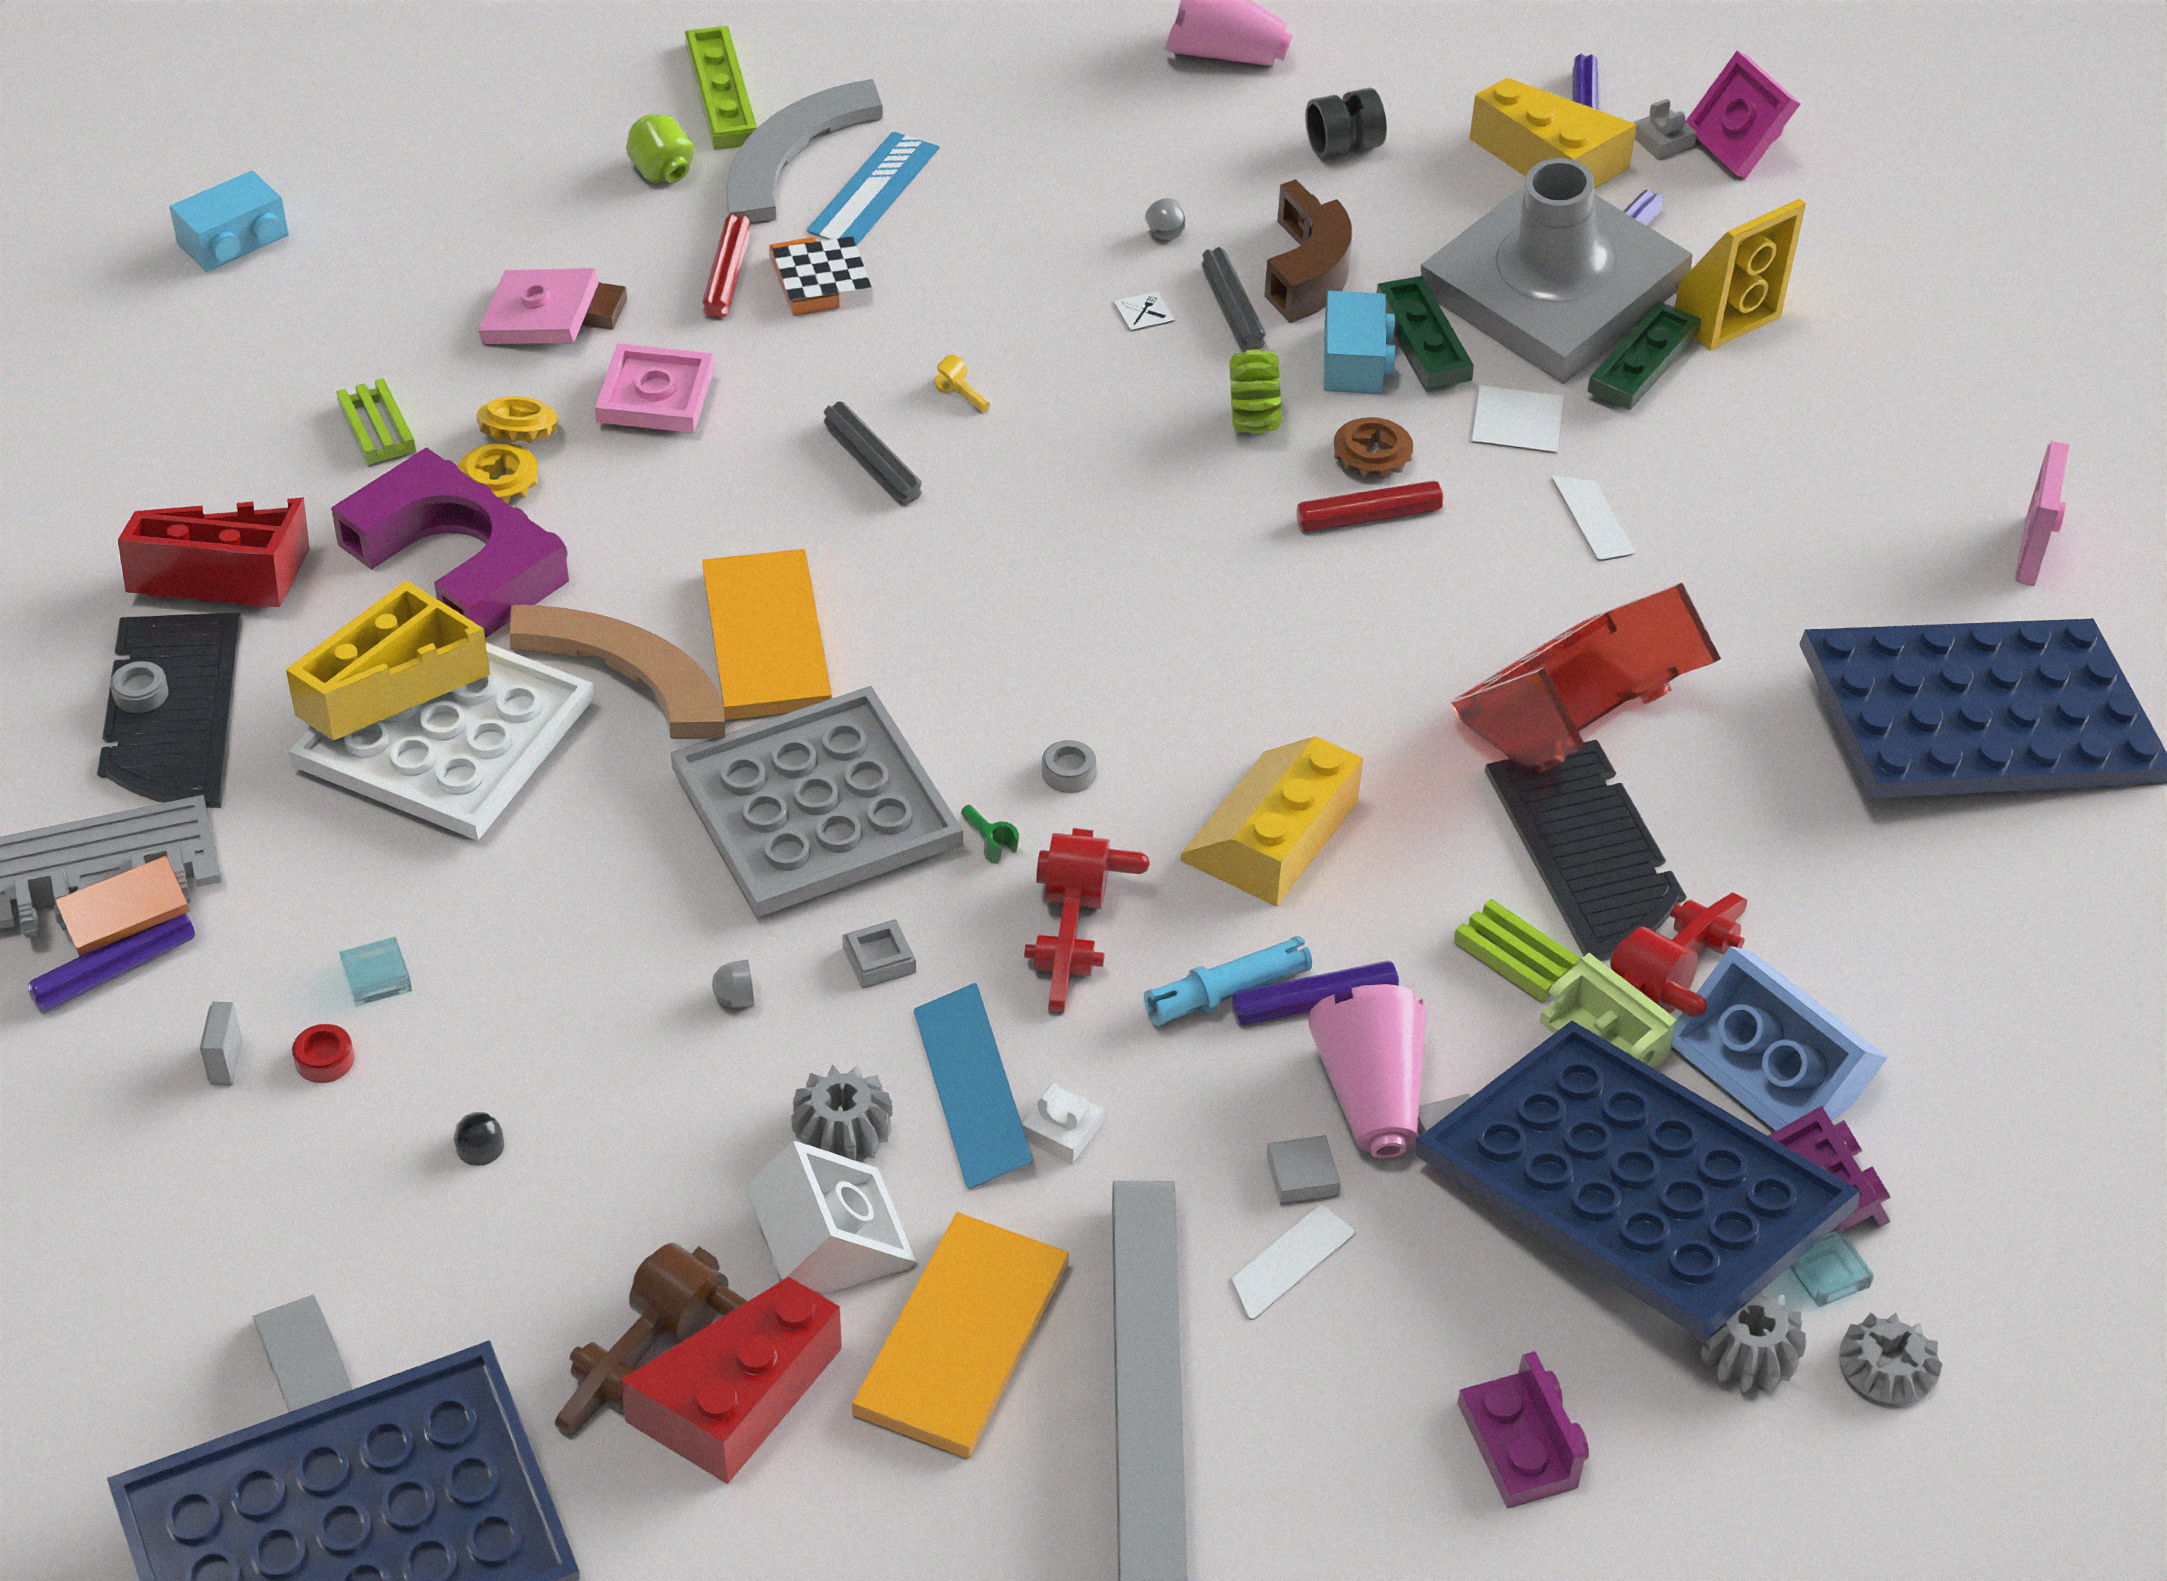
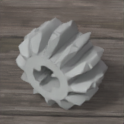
M832 1064L827 1077L810 1073L806 1082V1088L796 1089V1094L793 1098L794 1114L791 1115V1125L795 1138L801 1139V1143L855 1161L856 1155L859 1153L874 1158L878 1150V1143L888 1142V1136L891 1133L890 1117L893 1115L892 1100L889 1098V1093L883 1091L878 1075L863 1078L858 1065L848 1074L840 1073Z
M1761 1291L1707 1339L1703 1341L1697 1337L1698 1344L1702 1346L1700 1354L1702 1365L1718 1367L1716 1374L1719 1384L1734 1378L1740 1381L1744 1394L1752 1387L1754 1382H1757L1770 1393L1777 1386L1779 1379L1790 1381L1791 1377L1794 1376L1799 1365V1358L1804 1355L1807 1340L1805 1339L1806 1333L1801 1331L1803 1323L1801 1312L1785 1310L1784 1294L1769 1299L1764 1297Z

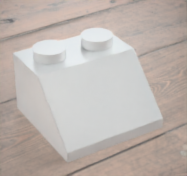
M793 1140L745 1185L755 1210L754 1218L758 1226L763 1230L773 1256L772 1264L774 1270L781 1280L790 1277L813 1291L828 1294L909 1270L917 1262L878 1168Z

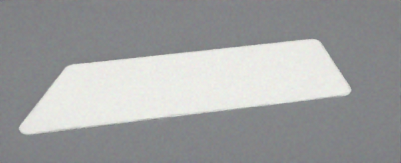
M1553 476L1556 486L1597 559L1603 560L1635 553L1633 546L1595 481Z
M1318 1205L1232 1277L1247 1316L1250 1319H1254L1350 1239L1355 1234V1229L1325 1205Z

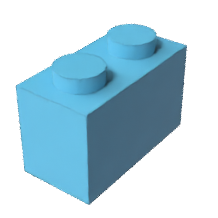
M253 170L169 206L177 244L205 272L289 235L282 197Z
M1328 291L1324 324L1323 391L1382 394L1384 374L1393 375L1395 361V345H1386V343H1393L1395 315L1386 313V294Z

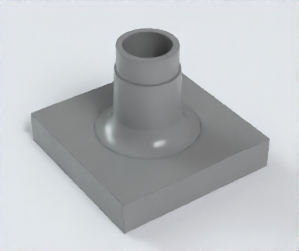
M1552 158L1534 165L1528 171L1525 184L1423 262L1421 264V276H1423L1440 305L1564 384L1635 327L1658 301L1664 303L1677 292L1679 282L1692 268L1693 254L1594 194V177L1585 165L1572 159Z

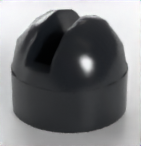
M472 1112L465 1115L457 1123L454 1142L456 1153L463 1162L477 1166L493 1162L501 1155L504 1149L502 1128L495 1118L485 1112Z

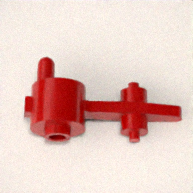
M1073 828L1072 835L1053 833L1049 851H1039L1036 883L1045 884V903L1063 905L1058 936L1038 934L1036 945H1025L1024 958L1034 959V970L1053 972L1048 1011L1065 1012L1071 974L1091 976L1093 966H1104L1105 953L1095 952V941L1076 939L1081 907L1102 909L1108 871L1143 874L1150 865L1149 858L1142 852L1110 849V839L1094 837V830Z
M1732 892L1708 908L1691 899L1687 900L1682 906L1676 904L1672 908L1670 916L1675 919L1673 927L1678 934L1670 940L1647 927L1637 928L1615 948L1610 960L1611 970L1669 1014L1677 1009L1691 1017H1701L1707 1010V1002L1701 995L1689 990L1697 971V954L1708 947L1724 956L1730 946L1739 949L1743 947L1745 939L1740 936L1741 925L1735 921L1745 911L1747 899Z

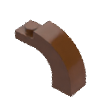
M1296 179L1280 184L1277 222L1296 240L1300 247L1267 259L1264 297L1289 323L1324 309L1327 303L1328 291L1343 290L1349 273L1352 244L1351 220L1338 199L1320 204L1317 197L1310 194Z

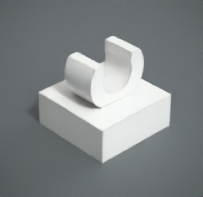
M1053 1082L1022 1124L1027 1142L1073 1164L1102 1126L1104 1109L1088 1102L1082 1096L1078 1097L1060 1088L1058 1084Z

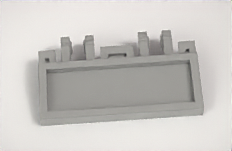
M204 795L0 836V929L15 926L13 915L19 914L25 938L38 936L40 924L36 910L54 907L57 923L60 924L62 930H66L67 927L55 901L56 899L164 856H167L187 904L191 903L186 878L195 877L197 887L221 882Z

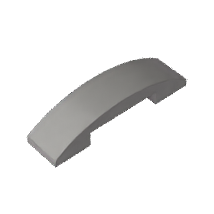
M314 1294L253 1315L256 1329L271 1370L275 1374L288 1412L352 1390L339 1352Z

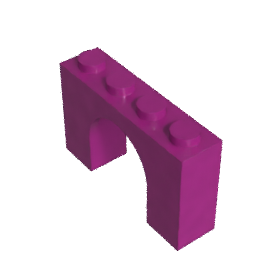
M427 447L331 507L338 546L371 570L415 541L435 534H464L484 542L486 545L480 552L436 580L434 586L436 599L484 628L485 638L510 622L512 605H535L569 582L566 559L568 552L564 542L557 534L547 532L531 521L521 509L511 507L497 497L487 485L477 483L461 472L454 462L448 459L444 460Z

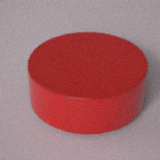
M318 1024L302 1031L292 1045V1055L297 1072L301 1077L311 1082L326 1083L337 1080L344 1076L354 1063L351 1038L343 1028L337 1025Z

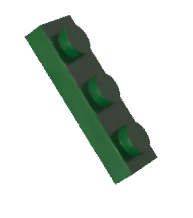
M1423 276L1378 283L1376 293L1386 294V313L1395 315L1394 332L1426 389L1472 381L1474 364Z
M1658 301L1590 376L1587 392L1612 404L1631 410L1699 334L1701 319Z

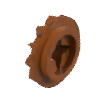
M1364 417L1351 420L1342 425L1334 437V459L1343 461L1345 471L1360 470L1363 478L1369 473H1376L1383 479H1385L1389 471L1402 473L1405 463L1410 462L1412 459L1413 441L1410 434L1402 426L1387 419ZM1374 442H1378L1379 449L1376 453L1366 452L1370 447H1373Z

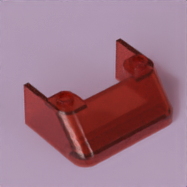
M1681 582L1579 622L1459 695L1450 703L1460 722L1521 768L1534 766L1536 772L1539 773L1566 759L1565 755L1585 747L1579 731L1626 701L1638 697L1641 698L1643 704L1659 699L1672 691L1669 684L1671 680L1681 674L1713 664L1720 660L1721 657L1686 588Z

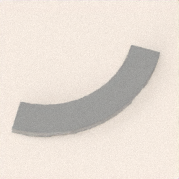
M869 79L847 83L809 95L788 105L762 123L745 140L730 167L727 180L728 216L731 214L737 217L744 215L749 219L750 223L775 220L776 206L774 194L778 183V174L782 166L788 165L799 152L809 145L808 140L817 134H830L851 125L883 118V105L874 80Z

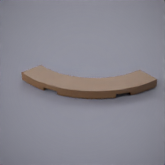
M541 605L511 606L510 649L552 652L578 658L580 656H599L606 659V666L626 675L639 684L646 683L655 692V700L663 710L669 725L670 738H725L723 704L716 687L696 661L672 643L641 627L592 612Z

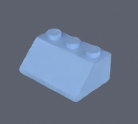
M1730 946L1697 992L1707 1002L1705 1014L1694 1018L1682 1012L1677 1019L1671 1045L1775 1131L1820 1106L1824 1108L1830 1120L1833 1121L1855 1103L1888 1059L1885 1054L1756 953Z

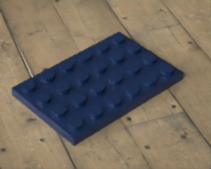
M2094 618L1804 630L1799 646L1870 798L2167 783V751Z
M1573 1020L1416 1139V1156L1703 1341L1858 1208L1860 1190L1639 1059L1629 1055Z
M490 1340L107 1478L140 1581L580 1580L579 1568Z

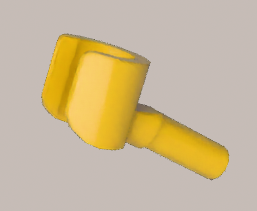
M953 354L945 356L937 365L939 374L934 380L936 389L944 394H949L954 390L982 413L987 411L990 403L963 380L968 374L964 361Z

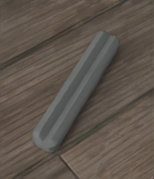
M1220 247L1213 251L1210 249L1205 250L1202 254L1204 259L1202 267L1240 347L1245 351L1252 350L1253 348L1261 349L1265 345L1263 338L1266 332L1227 252Z
M838 401L833 406L828 405L825 408L824 415L826 417L824 424L901 503L908 504L912 499H918L921 496L922 490L920 487L922 481L845 402Z

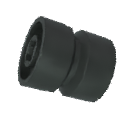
M1370 87L1345 93L1342 99L1337 95L1315 98L1307 103L1305 112L1306 130L1310 145L1316 156L1325 158L1348 152L1350 146L1352 149L1359 151L1379 147L1384 144L1387 133L1386 114L1381 98L1375 89Z

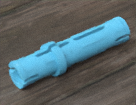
M1294 936L1290 940L1208 970L1204 966L1196 967L1189 970L1186 978L1156 989L1146 990L1144 992L1146 1011L1148 1015L1158 1011V1014L1151 1018V1021L1156 1026H1161L1167 1021L1200 1010L1202 1013L1214 1011L1218 1008L1219 1002L1232 998L1233 994L1237 991L1262 987L1294 974L1309 971L1312 968L1310 950L1307 946L1297 951V948L1303 946L1305 941L1300 936Z

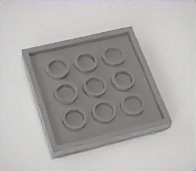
M872 686L727 733L725 738H712L671 752L672 768L757 917L773 913L963 845L962 827Z

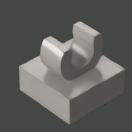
M1668 98L1653 103L1650 107V116L1634 121L1637 124L1635 140L1657 160L1694 148L1697 132L1685 122L1684 112L1674 113L1669 109L1671 101Z

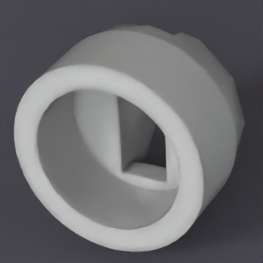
M1172 198L1160 199L1154 202L1146 211L1145 221L1157 238L1173 240L1183 232L1185 228V215L1176 200Z
M748 959L722 965L714 973L712 987L714 995L720 1003L726 1007L735 1008L755 1005Z

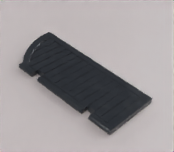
M240 612L122 617L119 619L115 653L117 655H130V659L114 660L111 678L124 665L140 661L151 662L158 665L164 671L168 685V696L154 710L145 713H129L121 710L115 704L111 687H109L102 739L107 742L118 741V746H105L100 749L97 770L99 777L108 778L128 791L157 802L165 803L204 795L206 808H221L242 621Z
M1598 740L1486 764L1485 773L1583 956L1590 953L1599 961L1611 958L1617 945L1623 939L1628 938L1634 930L1644 926L1656 931L1670 916L1672 908L1687 898L1673 871L1656 872L1654 866L1663 865L1666 859L1622 783L1607 785L1605 779L1613 778L1616 775V771Z

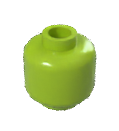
M649 114L641 117L631 126L628 133L626 151L643 177L651 183L663 181L674 183L686 176L689 172L695 149L693 142L675 119L668 115Z

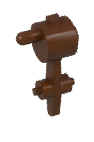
M668 1243L648 1256L640 1264L634 1275L629 1295V1305L641 1317L609 1351L595 1342L589 1343L583 1348L578 1346L573 1349L569 1357L573 1362L570 1372L582 1384L555 1419V1426L569 1436L574 1435L606 1401L624 1410L620 1379L635 1371L636 1365L660 1335L666 1332L682 1342L709 1326L718 1313L725 1316L748 1302L728 1288V1279L718 1271L720 1266L715 1256L700 1246L693 1253H690L676 1243Z

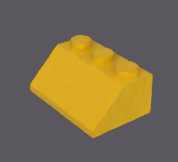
M1317 736L1264 751L1182 851L1180 861L1277 907L1358 803L1363 757Z

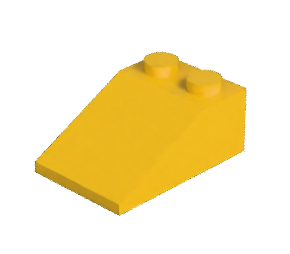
M1800 198L1727 231L1679 282L1675 308L1701 319L1699 334L1695 339L1710 351L1781 317L1806 203Z

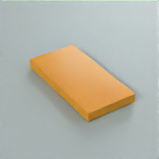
M797 549L702 559L725 720L785 714L832 699L806 550Z
M956 1212L852 1402L853 1416L970 1459L1069 1265V1252Z

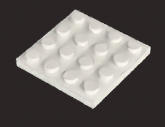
M486 643L490 669L489 676L334 741L310 726L289 749L290 763L292 767L478 841L593 701V683Z

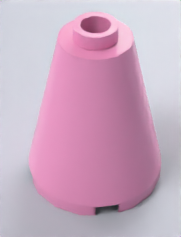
M1181 0L1175 24L1172 25L1165 50L1174 54L1272 66L1275 58L1284 61L1293 35L1285 32L1288 23L1253 0Z
M1389 984L1364 985L1351 988L1353 999L1335 1004L1334 994L1322 999L1311 1009L1308 1022L1310 1033L1358 1147L1364 1151L1371 1152V1155L1376 1158H1392L1403 1154L1407 1149L1406 1146L1412 1144L1417 1137L1427 1012L1424 1000L1421 998L1417 1002L1415 992L1407 987Z

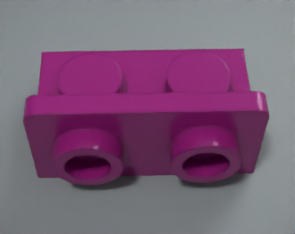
M1820 1106L1768 1135L1860 1190L1858 1208L1818 1242L1819 1244L1872 1215L1880 1228L1891 1222L1881 1204L1891 1197L1873 1166L1861 1171L1853 1156L1862 1152V1149L1845 1120L1833 1125L1824 1108Z
M1535 1351L1522 1354L1517 1374L1460 1389L1457 1404L1507 1509L1578 1488L1584 1461L1589 1458L1588 1442L1582 1427L1577 1422H1570L1562 1406V1390L1556 1375L1551 1370L1545 1371Z

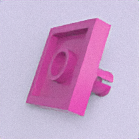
M1736 51L1685 122L1697 132L1696 138L1735 175L1746 179L1773 141L1781 136L1784 126L1801 103L1748 55Z

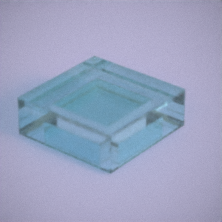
M396 936L339 952L355 1007L412 991L410 977Z
M1841 1229L1828 1233L1790 1266V1269L1818 1308L1871 1287L1874 1273Z

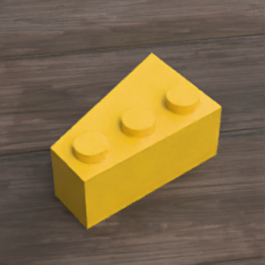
M1506 77L1475 94L1469 139L1525 177L1534 165L1547 159L1567 158L1578 161L1591 171L1594 177V188L1630 169L1637 124Z
M405 580L286 669L295 716L334 741L489 676L490 669L484 628Z

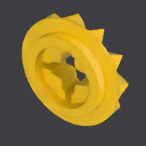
M507 396L494 399L482 405L477 411V423L479 424L480 432L492 435V438L497 441L506 439L511 440L513 444L517 441L532 443L534 439L545 440L550 438L551 433L557 430L558 415L555 410L539 400L521 396Z
M491 443L479 446L468 452L458 464L461 472L477 483L487 485L497 497L507 504L513 496L526 498L528 488L538 484V463L536 458L530 451L515 444ZM503 468H505L506 475H501L496 480L490 479L495 478L498 475V473H501Z

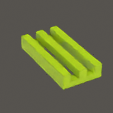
M384 378L374 381V389L368 390L365 383L356 385V393L352 395L348 394L346 388L336 391L338 405L367 465L416 452L414 437ZM376 402L381 403L400 442L399 444H394L375 405ZM363 406L383 448L375 450L355 408Z
M1493 899L1488 900L1484 904L1482 913L1476 911L1470 916L1468 925L1462 923L1455 930L1454 943L1542 1003L1552 996L1549 993L1551 987L1562 976L1578 965L1581 958ZM1483 933L1488 938H1490L1491 940L1505 948L1506 952L1500 949L1492 942H1490L1489 940H1487L1486 938H1484L1483 936H1481L1480 934ZM1527 963L1549 979L1546 980L1524 964Z

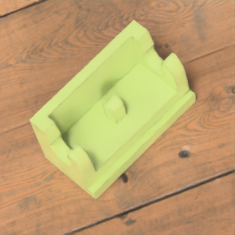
M1588 953L1581 958V962L1562 976L1549 990V993L1557 1000L1552 1001L1541 1012L1540 1023L1553 1033H1556L1573 1020L1652 1068H1655L1669 1057L1677 1019L1592 954Z

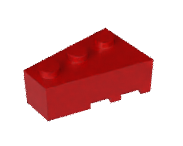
M304 497L287 499V508L254 510V502L252 501L237 503V512L204 514L203 505L134 511L118 538L125 592L147 594L156 598L168 596L198 599L207 603L219 601L250 604L258 608L280 607L310 550Z
M790 1277L785 1278L620 1379L625 1422L728 1484L842 1350L840 1306Z

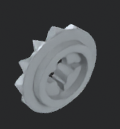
M1870 1313L1863 1322L1857 1325L1850 1324L1839 1350L1840 1365L1849 1382L1864 1395L1889 1404L1912 1403L1928 1395L1935 1387L1943 1365L1937 1355L1938 1341L1928 1340L1923 1335L1921 1323L1911 1327L1900 1322L1897 1313H1894L1888 1319H1878L1874 1314ZM1894 1347L1903 1349L1901 1361L1894 1359L1889 1364L1885 1363L1881 1368L1878 1367L1882 1350L1889 1352Z

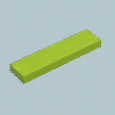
M719 26L685 31V44L713 149L742 146L745 140L757 129L729 27Z

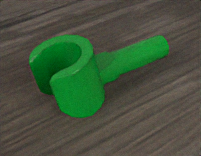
M968 804L962 808L961 815L985 840L984 856L989 862L1000 861L1002 850L998 843L1007 845L1013 853L1017 852L1019 832L1014 825L1001 821L991 824L972 805Z

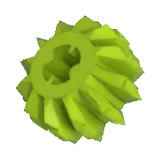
M1261 349L1234 353L1229 361L1233 427L1237 432H1250V434H1265V431L1278 430L1282 423L1279 358L1274 351H1261Z

